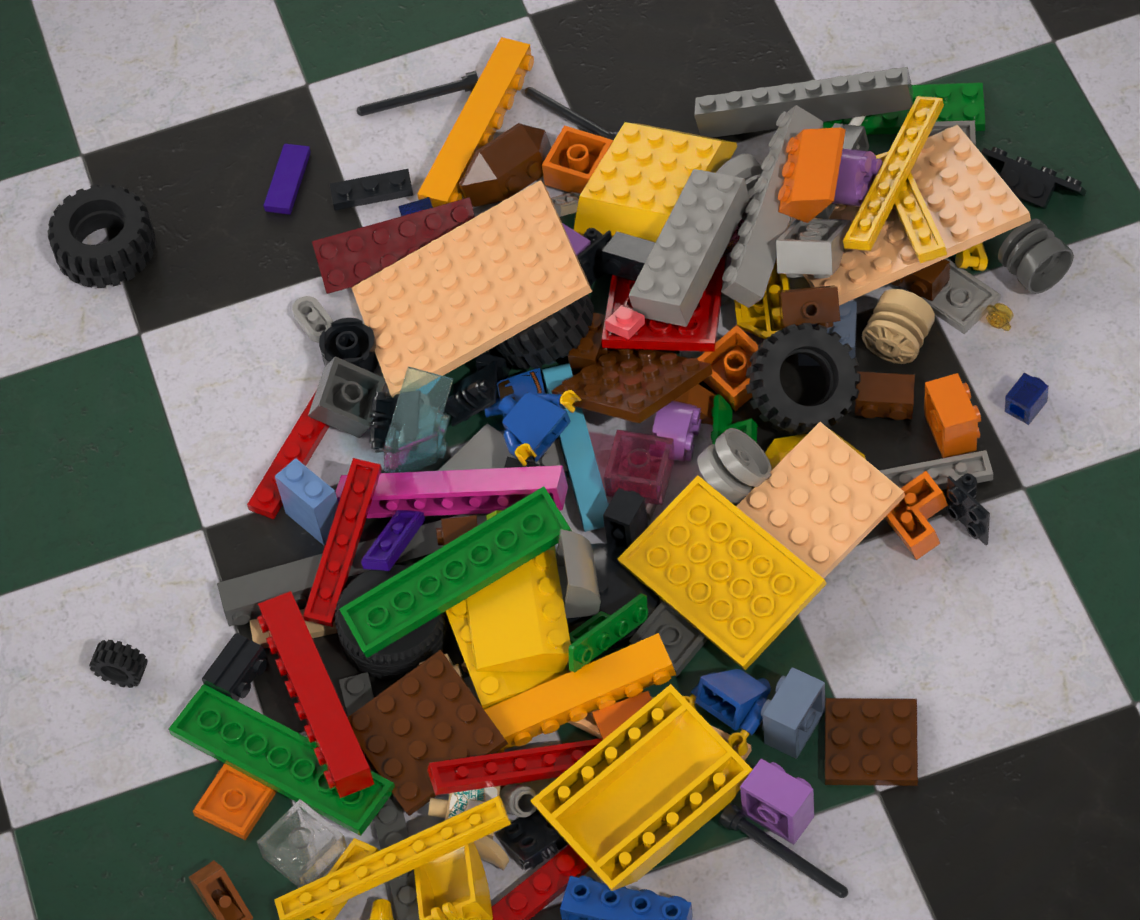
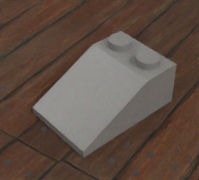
M796 219L776 240L777 273H784L787 277L791 278L801 277L803 274H813L815 278L819 279L829 278L840 266L844 252L843 239L851 226V220L812 219L809 223Z

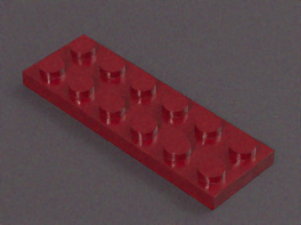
M470 197L312 241L326 294L359 284L361 281L396 263L433 240L475 218Z

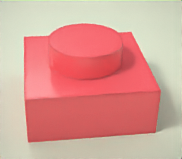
M621 305L605 321V328L612 333L630 339L645 324V317L643 314Z

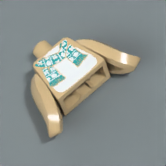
M506 785L450 793L449 800L430 798L428 816L446 818L445 820L499 796L501 790ZM494 832L474 841L481 860L491 863L501 870L505 869L509 858L504 850L493 841Z

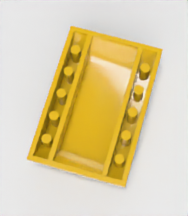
M625 122L579 196L573 230L583 237L587 229L595 228L603 235L610 230L613 237L618 231L656 242L693 169L716 173L720 167L731 159L737 148V143L660 127Z
M670 684L530 801L607 887L614 891L640 880L731 803L739 792L740 786L753 769Z

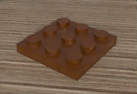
M826 698L825 785L918 786L917 699Z

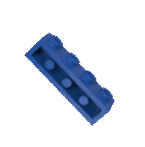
M580 876L579 878L569 877L560 907L562 920H692L693 917L691 902H687L682 897L670 896L668 898L659 896L651 890L641 889L637 891L628 889L625 886L611 891L605 883L597 882L588 876Z

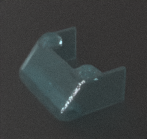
M412 367L407 368L385 442L384 473L416 472L437 463L438 458H444L448 445L444 438L451 417L449 413L445 414V406L453 382L452 378Z

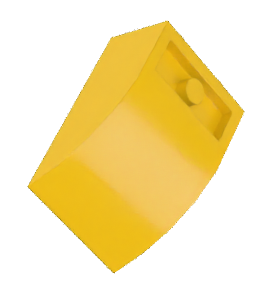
M474 842L414 869L420 920L493 919L489 886Z

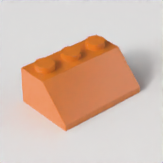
M841 127L803 129L797 136L789 140L786 147L788 159L782 170L784 182L778 194V200L780 201L778 212L809 223L834 202L846 129Z

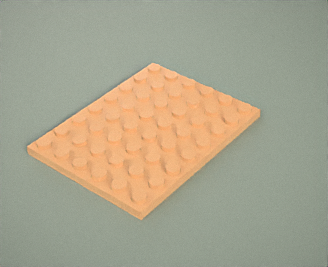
M955 125L927 138L911 170V174L946 246V256L920 263L893 206L871 251L844 248L840 266L829 278L819 279L815 278L813 274H803L811 287L837 286L839 305H842L1031 221L1030 213L958 125ZM837 204L829 219L851 220L852 224L860 206ZM790 217L787 229L796 220L795 218Z
M542 180L528 186L526 189L505 199L496 206L352 287L363 321L374 332L376 341L375 354L392 398L396 394L414 392L592 292Z

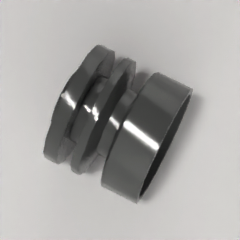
M1031 219V221L1014 229L1004 240L998 253L999 262L1011 274L1016 275L1018 281L1033 294L1043 293L1057 284L1068 272L1074 258L1073 251L1061 239L1055 237L1054 232L1047 228V225L1039 219Z

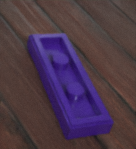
M283 145L264 203L266 212L291 214L311 153L309 146Z
M397 510L362 558L363 569L390 571L424 523V513L421 511Z

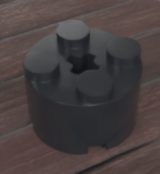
M342 318L332 322L331 327L326 332L324 329L321 333L319 347L324 366L334 357H338L374 373L378 365V359L375 354V336L370 326H366L362 320L357 318Z

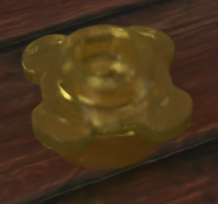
M1002 303L986 307L988 311L986 319L990 325L997 329L1002 328L1005 331L1011 329L1009 322L1014 315L1009 307Z

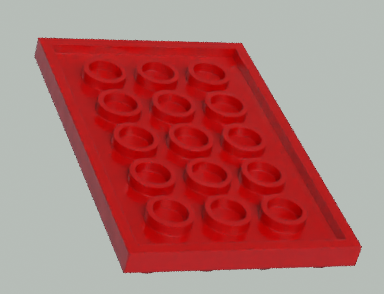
M729 243L687 327L645 318V324L630 339L606 330L605 321L621 305L633 310L629 293L635 281L612 275L601 339L602 348L715 352L722 300L721 290L724 284L722 277L726 269Z

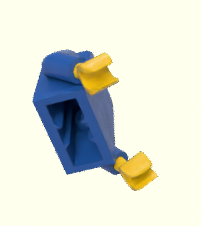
M572 390L565 391L563 394L538 393L534 395L527 392L519 402L509 395L505 396L501 400L498 409L507 415L502 423L505 428L503 437L509 453L519 459L523 466L527 465L525 460L528 457H531L537 463L571 422L565 409L574 413L576 409L572 404L576 401H581V398Z
M734 669L719 673L712 672L701 676L699 683L691 691L692 695L690 697H683L695 710V704L697 703L732 729H741L740 733H733L728 738V744L732 748L740 744L738 754L741 757L748 751L747 737L749 735L753 736L763 720L761 710L767 701L771 687L765 678L756 680L743 670Z

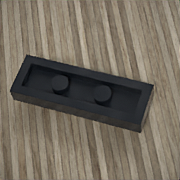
M409 169L330 183L334 210L414 196Z

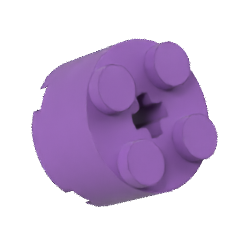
M843 149L835 198L832 203L861 206L883 163L882 160L876 158L875 154L871 151Z
M672 401L656 413L652 430L654 438L657 439L656 442H650V454L683 462L685 460L691 462L695 445H693L694 435H699L702 419H699L701 408L691 404Z

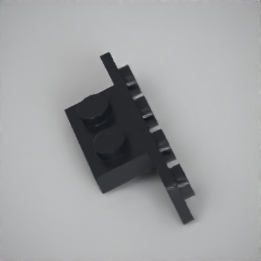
M992 147V150L983 148L981 152L987 158L1004 164L1000 177L1017 198L1044 209L1047 208L1056 185L1082 196H1085L1087 192L1081 187V181L1069 176L1065 180L1056 177V171L1044 166L1041 167V170L1031 167V161L1017 156L1016 160L1006 157L1008 153L997 147Z

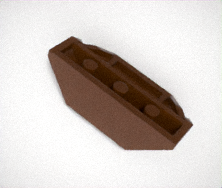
M518 123L477 150L467 168L465 177L459 183L464 199L470 197L472 207L497 203L512 197L543 176L542 164L552 148L545 130Z

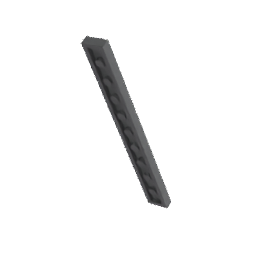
M368 672L339 680L348 717L374 698ZM362 750L366 758V761L370 767V771L380 775L371 763V761L369 760V758L367 757V755ZM392 793L373 819L381 850L410 837L402 806ZM413 869L389 881L398 920H420Z

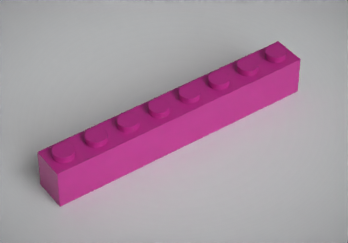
M563 465L380 473L367 518L393 517L397 510L421 511L424 513V516L492 513L496 510L507 509L543 486L560 511L563 510L568 484ZM341 475L335 492L338 504L347 475Z

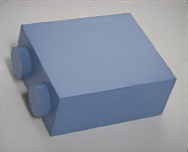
M295 458L275 475L285 513L321 544L325 545L338 507L335 490Z

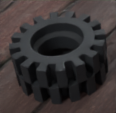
M102 640L101 643H98L89 666L90 670L95 672L94 675L102 677L101 680L105 682L107 680L111 681L110 684L112 685L117 683L120 687L125 688L127 685L129 688H133V686L136 687L140 684L148 659H145L146 656L144 654H139L140 650L137 648L132 649V645L127 644L125 646L122 645L121 641L114 643L113 640H108L107 642Z

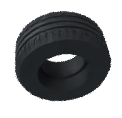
M393 565L390 571L370 569L362 573L347 585L337 602L335 624L343 652L356 669L364 673L368 672V675H371V677L385 680L401 679L419 666V663L426 661L439 650L444 652L449 641L451 626L445 611L368 658L361 650L339 609L408 568L406 565Z

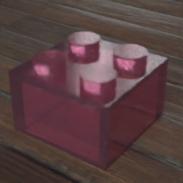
M617 430L604 474L606 496L614 497L616 491L620 488L639 493L645 498V503L663 505L675 460L674 439Z

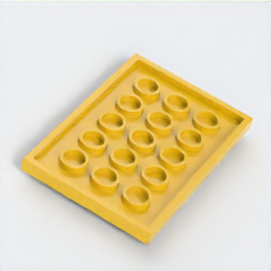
M698 475L618 558L619 563L744 670L760 656L827 585L825 579Z

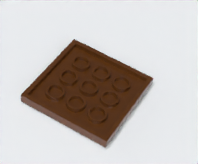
M614 349L610 353L601 356L596 364L584 367L575 376L564 380L561 385L552 390V394H563L565 391L572 390L581 398V401L574 402L572 406L640 424L712 375V368L710 363L699 361L696 358L677 356L675 353L643 349Z
M441 650L347 717L360 747L380 776L394 783L395 787L392 793L409 816L430 802V798L438 796L435 795L427 771L429 763L495 754L508 745V742Z

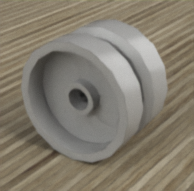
M734 428L725 430L716 439L715 444L708 446L698 456L697 460L699 470L707 483L733 503H740L754 487H758L771 476L770 472L772 471L770 461L761 447L746 433Z

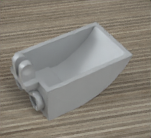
M560 529L556 562L566 618L594 616L599 612L601 600L592 545L584 536Z

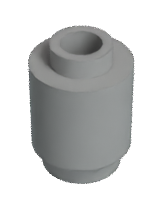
M516 783L506 785L501 790L499 796L508 813L518 817H528L536 810L530 801L537 795L533 789Z

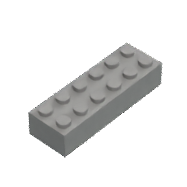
M693 169L629 293L634 311L643 314L646 319L687 327L750 201L744 178Z

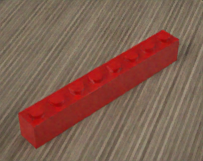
M290 591L259 603L261 615L257 617L262 633L268 632L270 637L266 638L271 654L277 653L279 659H276L275 662L281 677L287 675L289 679L285 681V685L290 698L297 697L298 703H295L294 706L300 721L306 719L308 725L304 726L310 743L316 741L318 747L314 749L318 763L320 766L326 764L328 770L323 773L329 788L335 787L339 797L342 798L374 785L370 767L292 592Z

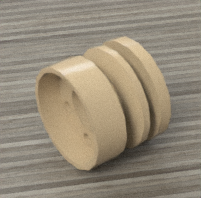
M902 289L884 291L874 308V314L869 318L868 324L862 332V340L871 352L886 361L898 364L913 362L924 343V338L928 335L935 321V313L923 298L912 292Z

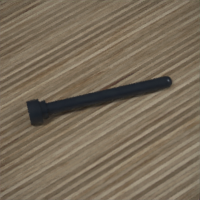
M476 71L468 72L466 76L461 77L462 80L359 106L356 112L359 116H365L462 90L472 93L478 81Z
M532 87L525 89L527 97L591 134L614 140L619 132L605 130Z
M733 803L725 808L719 819L720 825L729 831L732 829L742 831L839 898L847 897V887L746 820V815L743 814L741 808Z

